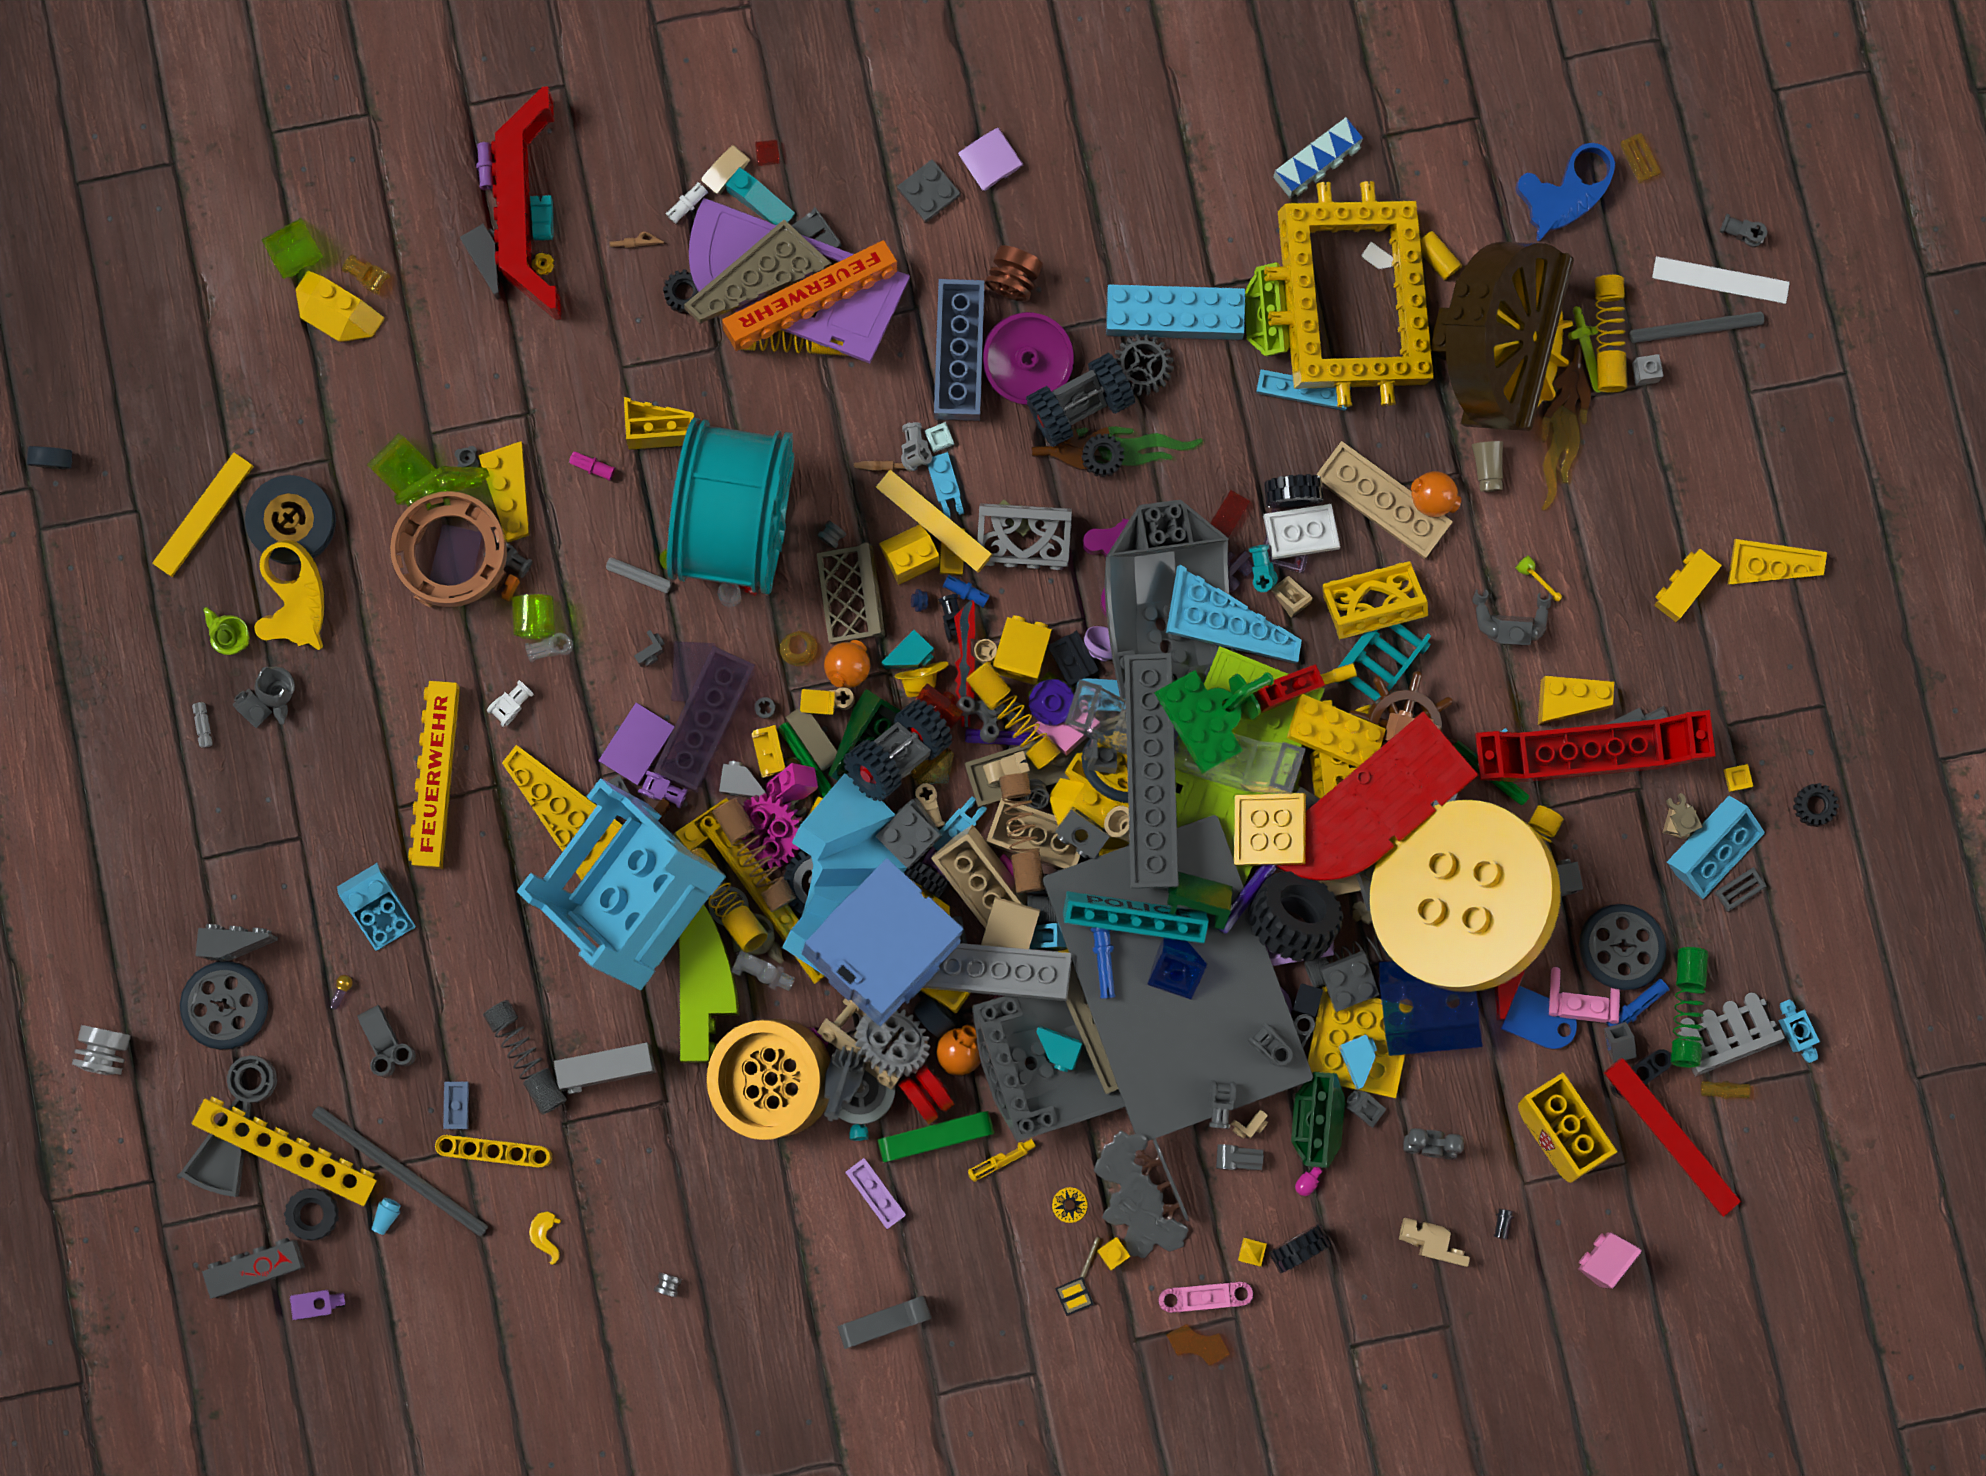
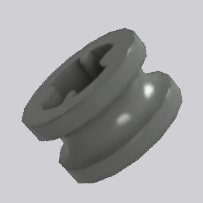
M762 697L758 699L755 704V711L759 717L769 718L775 713V704L770 698ZM762 702L763 704L769 702L771 712L768 714L767 712L765 714L760 713L761 708L759 705Z

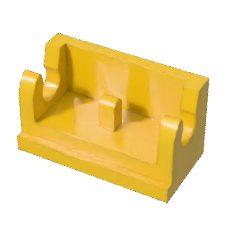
M776 725L754 730L752 738L761 777L766 778L778 775L785 769Z

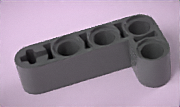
M923 1295L837 1326L844 1349L926 1321L932 1317Z

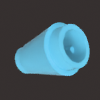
M383 1198L382 1202L378 1204L371 1229L378 1234L384 1235L400 1214L399 1209L401 1205L392 1199Z

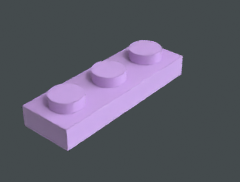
M865 1158L845 1172L886 1229L906 1216Z

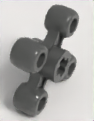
M964 696L957 702L956 711L963 717L977 714L979 719L984 722L980 730L981 739L986 743H992L998 738L1000 733L999 727L996 724L997 717L1009 704H1001L993 710H989L990 708L982 700L975 701L969 696ZM1014 702L1006 712L1022 704ZM1022 707L1014 710L1015 712L1012 711L1004 718L1011 721ZM1024 709L1013 722L1024 716Z
M1418 1128L1411 1129L1409 1135L1404 1137L1403 1150L1407 1153L1418 1154L1422 1149L1423 1156L1450 1160L1456 1159L1457 1155L1462 1153L1464 1148L1463 1136L1449 1134L1445 1139L1444 1132Z

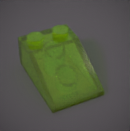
M400 433L367 464L408 506L427 495L445 492L452 485ZM426 504L428 509L431 506V504Z

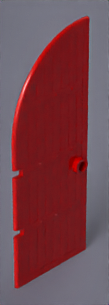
M1423 711L1306 811L1305 864L1276 866L1286 872L1291 871L1299 877L1310 880H1336L1357 874L1373 865L1394 847L1389 840L1394 835L1400 842L1436 812L1435 808L1431 806L1435 800L1442 807L1475 779L1478 774Z

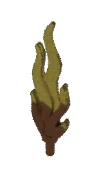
M1575 345L1572 362L1569 363L1568 368L1553 383L1555 393L1558 390H1561V392L1543 417L1542 442H1545L1548 438L1549 424L1552 422L1553 425L1552 443L1543 462V472L1548 489L1547 499L1542 507L1543 511L1554 501L1557 493L1556 465L1561 452L1565 448L1566 457L1563 462L1561 477L1563 483L1566 484L1568 482V470L1579 449L1580 431L1575 412L1577 399L1580 400L1579 415L1581 423L1584 425L1587 422V410L1591 394L1583 371V364H1581L1583 355L1581 345Z

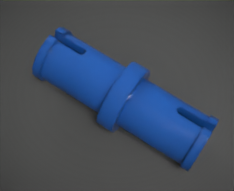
M950 574L942 586L960 595V598L963 600L965 598L970 601L973 600L982 608L990 596L974 588L972 583H965Z

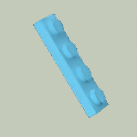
M1260 370L1257 394L1346 411L1347 407L1344 408L1343 405L1342 408L1337 407L1336 388L1294 389L1293 375Z

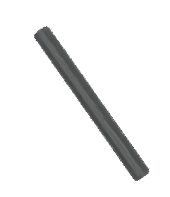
M1763 312L1634 329L1630 331L1629 335L1631 342L1636 343L1757 326L1764 323Z

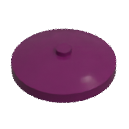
M1033 312L1016 313L1000 321L989 333L982 352L983 370L992 388L1004 398L1020 404H1027L1026 396L1045 386H1048L1052 392L1066 384L1071 375L1074 361L1072 344L1065 330L1053 319Z

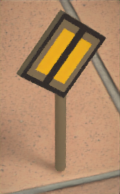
M1099 1237L1095 1238L1080 1278L1055 1288L1066 1316L1094 1305L1084 1278L1100 1241Z

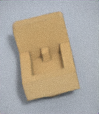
M1258 1110L1246 1128L1236 1120H1233L1231 1125L1234 1126V1129L1232 1131L1242 1139L1245 1136L1251 1138L1256 1131L1260 1134L1268 1122L1265 1119L1268 1115L1262 1110Z

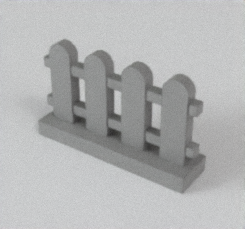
M1748 993L1744 998L1745 1006L1739 1009L1735 1002L1728 1001L1723 1006L1724 1014L1717 1017L1713 1010H1705L1702 1013L1704 1016L1701 1017L1703 1023L1698 1024L1703 1026L1702 1029L1680 1028L1681 1031L1677 1034L1701 1037L1699 1031L1706 1029L1712 1045L1705 1047L1702 1040L1696 1041L1702 1044V1060L1700 1066L1691 1068L1695 1077L1780 1044L1784 1040L1781 1030L1774 1032L1773 1028L1777 1026L1775 1021L1770 1022L1763 1008L1766 1005L1765 999L1760 1000L1757 994ZM1749 1012L1756 1027L1748 1030L1742 1014ZM1684 1018L1681 1021L1685 1025L1695 1024L1690 1018ZM1726 1020L1734 1035L1728 1039L1720 1025L1721 1022ZM1759 1034L1760 1038L1752 1039L1751 1036ZM1737 1042L1739 1046L1731 1049L1730 1045ZM1716 1051L1717 1055L1709 1056L1708 1053Z

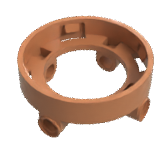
M459 492L433 493L420 498L410 505L395 525L390 546L394 569L403 584L415 595L414 598L430 608L433 605L441 607L463 606L480 599L491 589L498 591L507 576V573L504 571L507 559L506 537L493 512L478 499ZM449 498L451 505L439 506L428 511L426 504L444 502L443 499ZM449 516L463 518L475 525L484 538L486 548L485 558L479 571L468 581L451 586L440 585L426 578L418 568L415 559V546L422 539L426 526L439 518ZM492 528H496L494 532L496 535L497 543H499V550H497L496 540L491 530ZM404 552V560L409 572L408 574H403L401 572L400 568L404 567L402 564L401 555H396L397 553Z

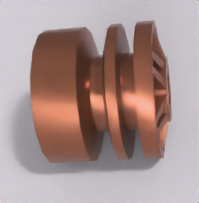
M1006 245L1000 246L993 260L998 267H991L989 270L990 276H987L985 280L986 286L1006 298L1022 302L1028 301L1031 296L1030 291L1034 289V284L1030 280L1038 278L1043 266L1042 261L1021 249Z

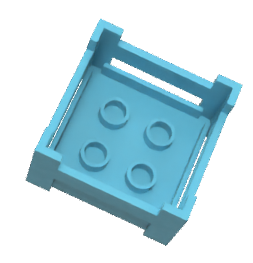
M600 778L587 796L590 801L598 804L545 877L541 878L530 873L517 892L529 904L541 909L581 949L579 955L591 967L642 990L654 974L655 967L659 965L709 896L715 892L726 876L712 863L691 853L658 822L661 815L649 804ZM618 815L626 819V822L574 892L571 893L563 889L615 817ZM581 927L600 947L597 948L578 928Z

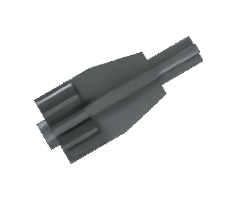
M843 1046L842 1051L838 1048L835 1050L825 1076V1098H828L829 1102L824 1116L828 1117V1121L831 1122L833 1119L838 1120L843 1103L848 1104L859 1089L867 1065L864 1062L866 1057H860L861 1055L853 1052V1047L851 1051H847L845 1046Z

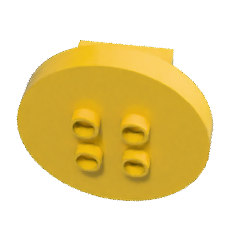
M1475 800L1446 802L1442 807L1438 804L1433 806L1436 812L1399 842L1394 835L1390 839L1394 847L1377 861L1370 887V911L1373 925L1388 955L1401 968L1416 978L1435 987L1458 992H1471L1495 987L1512 979L1526 969L1537 958L1548 942L1555 927L1560 906V881L1557 867L1549 848L1540 835L1527 823L1506 809L1491 803Z

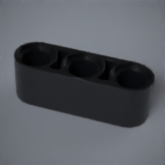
M1665 1049L1655 1050L1631 1068L1635 1073L1639 1067L1645 1069L1646 1078L1641 1081L1646 1085L1672 1065L1670 1062L1671 1053ZM1657 1054H1661L1665 1058V1064L1662 1067L1658 1066L1655 1062ZM1611 1083V1093L1617 1098H1624Z

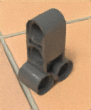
M379 1004L357 1015L376 1055L370 1063L371 1071L380 1077H389L393 1074L396 1063L405 1067L414 1063L416 1059L415 1050L406 1044H399ZM403 1049L409 1051V1057L406 1061H400L398 1057L399 1052ZM386 1060L388 1063L387 1070L379 1072L377 1068L378 1063Z

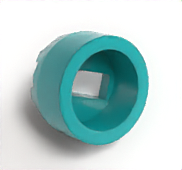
M864 1124L852 1125L850 1128V1140L863 1141L869 1139L868 1129Z

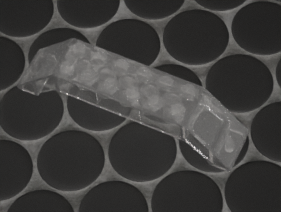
M1079 679L1065 724L1091 739H1097L1098 743L1107 748L1117 749V752L1127 754L1126 700L1102 688L1100 685ZM1174 727L1175 770L1243 791L1292 794L1305 748L1285 742L1257 741L1234 734L1243 751L1202 774Z

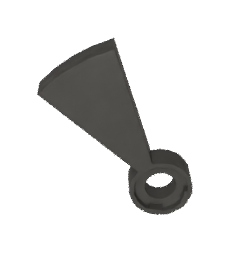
M244 1056L231 1065L227 1075V1085L231 1094L236 1099L228 1109L232 1110L234 1106L246 1112L244 1117L249 1119L251 1103L264 1101L271 1096L277 1085V1073L274 1066L268 1060L259 1056ZM256 1068L261 1073L262 1081L258 1088L250 1091L243 1086L242 1075L247 1069ZM225 1113L218 1121V1126H224L228 1122V1117ZM246 1123L238 1124L236 1127L237 1134L242 1137L247 1135L248 1125ZM210 1133L180 1172L179 1176L205 1190L221 1195L239 1197L245 1150Z

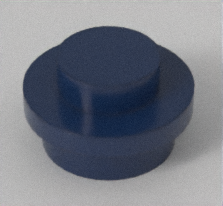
M916 589L915 594L911 595V607H915L916 612H921V610L927 609L928 596L927 592Z

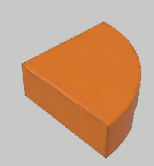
M511 574L508 575L505 581L507 586L501 593L503 599L511 600L520 583L517 577Z

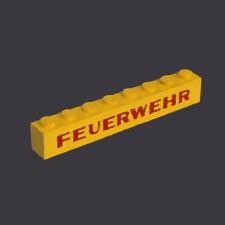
M429 681L428 687L424 689V700L427 701L426 710L423 709L422 723H425L424 732L420 733L419 745L423 746L422 755H419L417 760L420 778H416L415 792H418V800L413 803V815H416V821L411 826V838H414L413 847L409 848L408 860L412 861L411 865L419 868L443 869L460 686L453 682Z

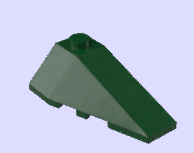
M865 689L853 708L829 776L838 781L844 773L848 775L849 771L845 770L844 767L846 765L844 763V756L862 741L870 740L872 742L895 724V715L901 710Z

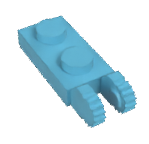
M948 452L933 456L932 461L927 466L938 503H941L944 515L950 518L951 513L946 501L953 499L955 500V507L959 515L964 514L960 500V491Z
M972 796L941 828L940 833L942 837L932 847L938 852L957 834L972 824L975 827L976 822L986 812L987 808L985 806L980 807L971 819L965 813L975 804L976 799Z

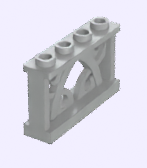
M980 503L977 542L985 548L987 539L992 536H998L999 538L991 545V547L998 545L999 551L991 553L993 556L985 565L993 566L995 562L1004 563L1006 567H1017L1018 564H1027L1028 568H1040V565H1050V569L1063 570V566H1068L1072 509ZM985 516H991L995 531L984 535ZM1007 518L1013 519L1014 525L1003 529L1002 526H1008L1005 520ZM1022 518H1028L1032 531L1042 536L1036 543L1025 550L1018 548L1006 535L1015 531L1020 526ZM1059 520H1065L1064 540L1054 535ZM1036 521H1044V526L1041 528L1046 529L1045 532L1036 528ZM1050 539L1056 540L1062 547L1061 553L1056 557L1048 556L1046 553L1049 548L1055 550L1053 544L1048 542ZM1006 549H1008V550H1009L1012 554H1014V555H1004V554H1005V552H1006ZM1040 551L1041 557H1032V555Z

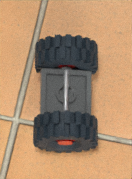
M1109 352L1088 363L1089 372L1052 392L1048 386H1045L1026 396L1029 410L1051 447L1073 437L1072 424L1107 405L1116 414L1136 403L1134 393L1125 374L1122 372L1116 359Z
M918 699L912 701L895 715V724L872 742L870 740L862 741L844 756V763L846 764L844 767L845 770L849 771L847 773L849 778L854 780L852 783L859 787L861 793L865 792L866 797H872L874 801L884 800L900 787L902 783L900 780L924 760L929 759L930 761L949 747L952 743V735L949 734L950 728L945 725L947 722L944 718L941 719V714L938 710L935 712L932 705L927 706V702H921Z

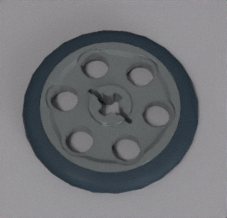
M1614 904L1599 909L1584 924L1579 940L1580 955L1585 968L1596 980L1613 989L1631 990L1647 985L1656 978L1666 959V941L1660 925L1647 912L1633 905ZM1618 918H1623L1628 922L1626 930H1620L1616 926ZM1597 930H1606L1609 936L1608 940H1599L1596 936ZM1638 930H1644L1648 933V940L1646 942H1641L1637 939L1636 933ZM1622 941L1624 942L1625 946H1628L1630 948H1627L1624 952H1622L1621 948L1615 946H1618ZM1599 952L1607 953L1609 962L1606 964L1600 963L1597 959V954ZM1639 953H1646L1648 955V964L1643 965L1638 962L1637 956ZM1626 964L1630 969L1629 975H1621L1618 972V965Z
M230 961L214 962L196 971L187 981L180 999V1016L190 1036L206 1047L219 1050L233 1049L253 1039L261 1030L268 1011V996L264 984L258 975L250 968ZM232 976L236 977L238 980L237 987L229 990L226 987V980ZM211 981L215 985V990L212 994L206 995L203 992V985ZM245 994H250L253 997V1003L249 1007H243L241 1004V998ZM227 999L226 1003L236 1008V1010L229 1008L221 1012V1007L211 1001L223 1002ZM198 1004H205L207 1007V1012L202 1017H198L195 1014V1007ZM237 1016H242L245 1019V1026L237 1030L233 1026V1020ZM214 1021H219L222 1024V1030L218 1034H213L210 1031V1025Z

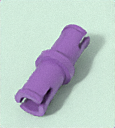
M481 142L477 144L478 163L476 164L477 170H479L480 189L491 190L494 185L492 163L494 162H492L491 143Z

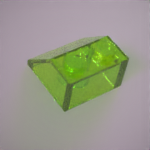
M302 218L261 239L283 279L296 275L299 270L306 266H312L319 259L323 258L320 249Z

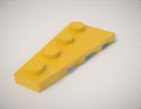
M522 441L479 455L478 457L507 542L530 535Z
M1734 539L1728 584L1824 575L1827 552Z

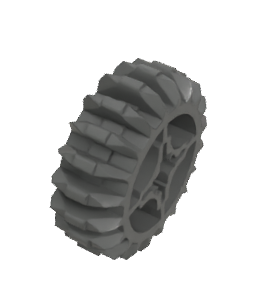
M1136 335V342H1133L1129 337L1127 338L1128 346L1121 343L1120 349L1122 351H1115V356L1118 357L1115 359L1125 374L1132 391L1137 389V396H1141L1142 390H1145V394L1149 396L1151 388L1157 393L1159 392L1158 385L1164 388L1166 386L1164 380L1171 379V375L1167 373L1173 372L1174 369L1173 366L1168 365L1173 363V358L1167 357L1171 351L1170 349L1162 351L1165 343L1161 342L1157 345V337H1154L1152 342L1148 341L1149 335H1145L1144 340H1141L1140 336ZM1138 349H1146L1152 351L1156 355H1145L1141 352V350ZM1132 352L1135 363L1125 370L1124 361ZM1139 361H1143V364L1147 363L1146 369L1139 368ZM1160 361L1162 366L1161 372L1154 378L1151 367ZM1140 375L1145 381H1137L1132 377Z

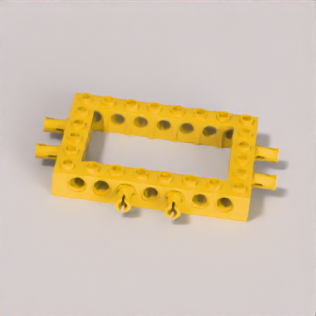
M1368 181L1360 183L1362 202L1334 203L1332 202L1331 183L1326 182L1325 185V182H1320L1316 184L1319 203L1284 204L1278 211L1283 267L1266 266L1264 269V275H1267L1264 277L1265 281L1284 280L1287 311H1269L1268 319H1271V321H1268L1270 326L1288 325L1294 389L1336 388L1337 407L1342 408V405L1344 408L1352 406L1350 387L1380 386L1381 406H1386V404L1387 406H1392L1396 404L1394 386L1425 385L1433 379L1416 201L1378 202L1375 198V182L1370 181V184H1368ZM1390 225L1391 239L1389 244H1392L1393 253L1391 265L1394 266L1395 283L1393 285L1396 288L1397 294L1396 310H1398L1400 325L1398 332L1401 335L1402 345L1400 354L1403 357L1322 359L1310 233L1321 230H1332V232L1354 230V232H1358L1359 230L1375 229V232L1383 231Z

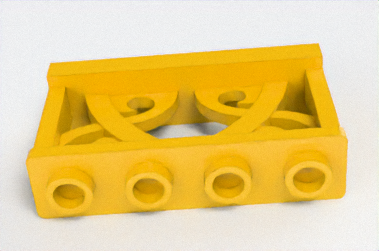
M1411 561L1330 581L1322 585L1323 597L1339 639L1428 616V601L1422 592ZM1408 580L1409 584L1407 587L1400 590L1402 581ZM1370 590L1390 595L1380 607L1374 608L1371 605L1360 603L1361 599ZM1413 590L1415 597L1409 598L1406 594ZM1340 598L1342 602L1349 604H1339L1334 599ZM1338 610H1347V615L1340 617Z

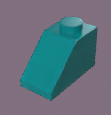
M913 630L882 661V666L885 669L919 668L921 665L925 667L934 658L932 655L934 648Z
M1039 1026L1036 1032L1049 1061L1055 1064L1054 1068L1064 1072H1068V1069H1075L1084 1045L1083 1041L1044 1026Z

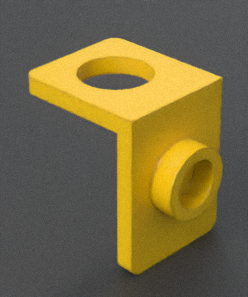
M802 689L800 712L833 715L835 692Z

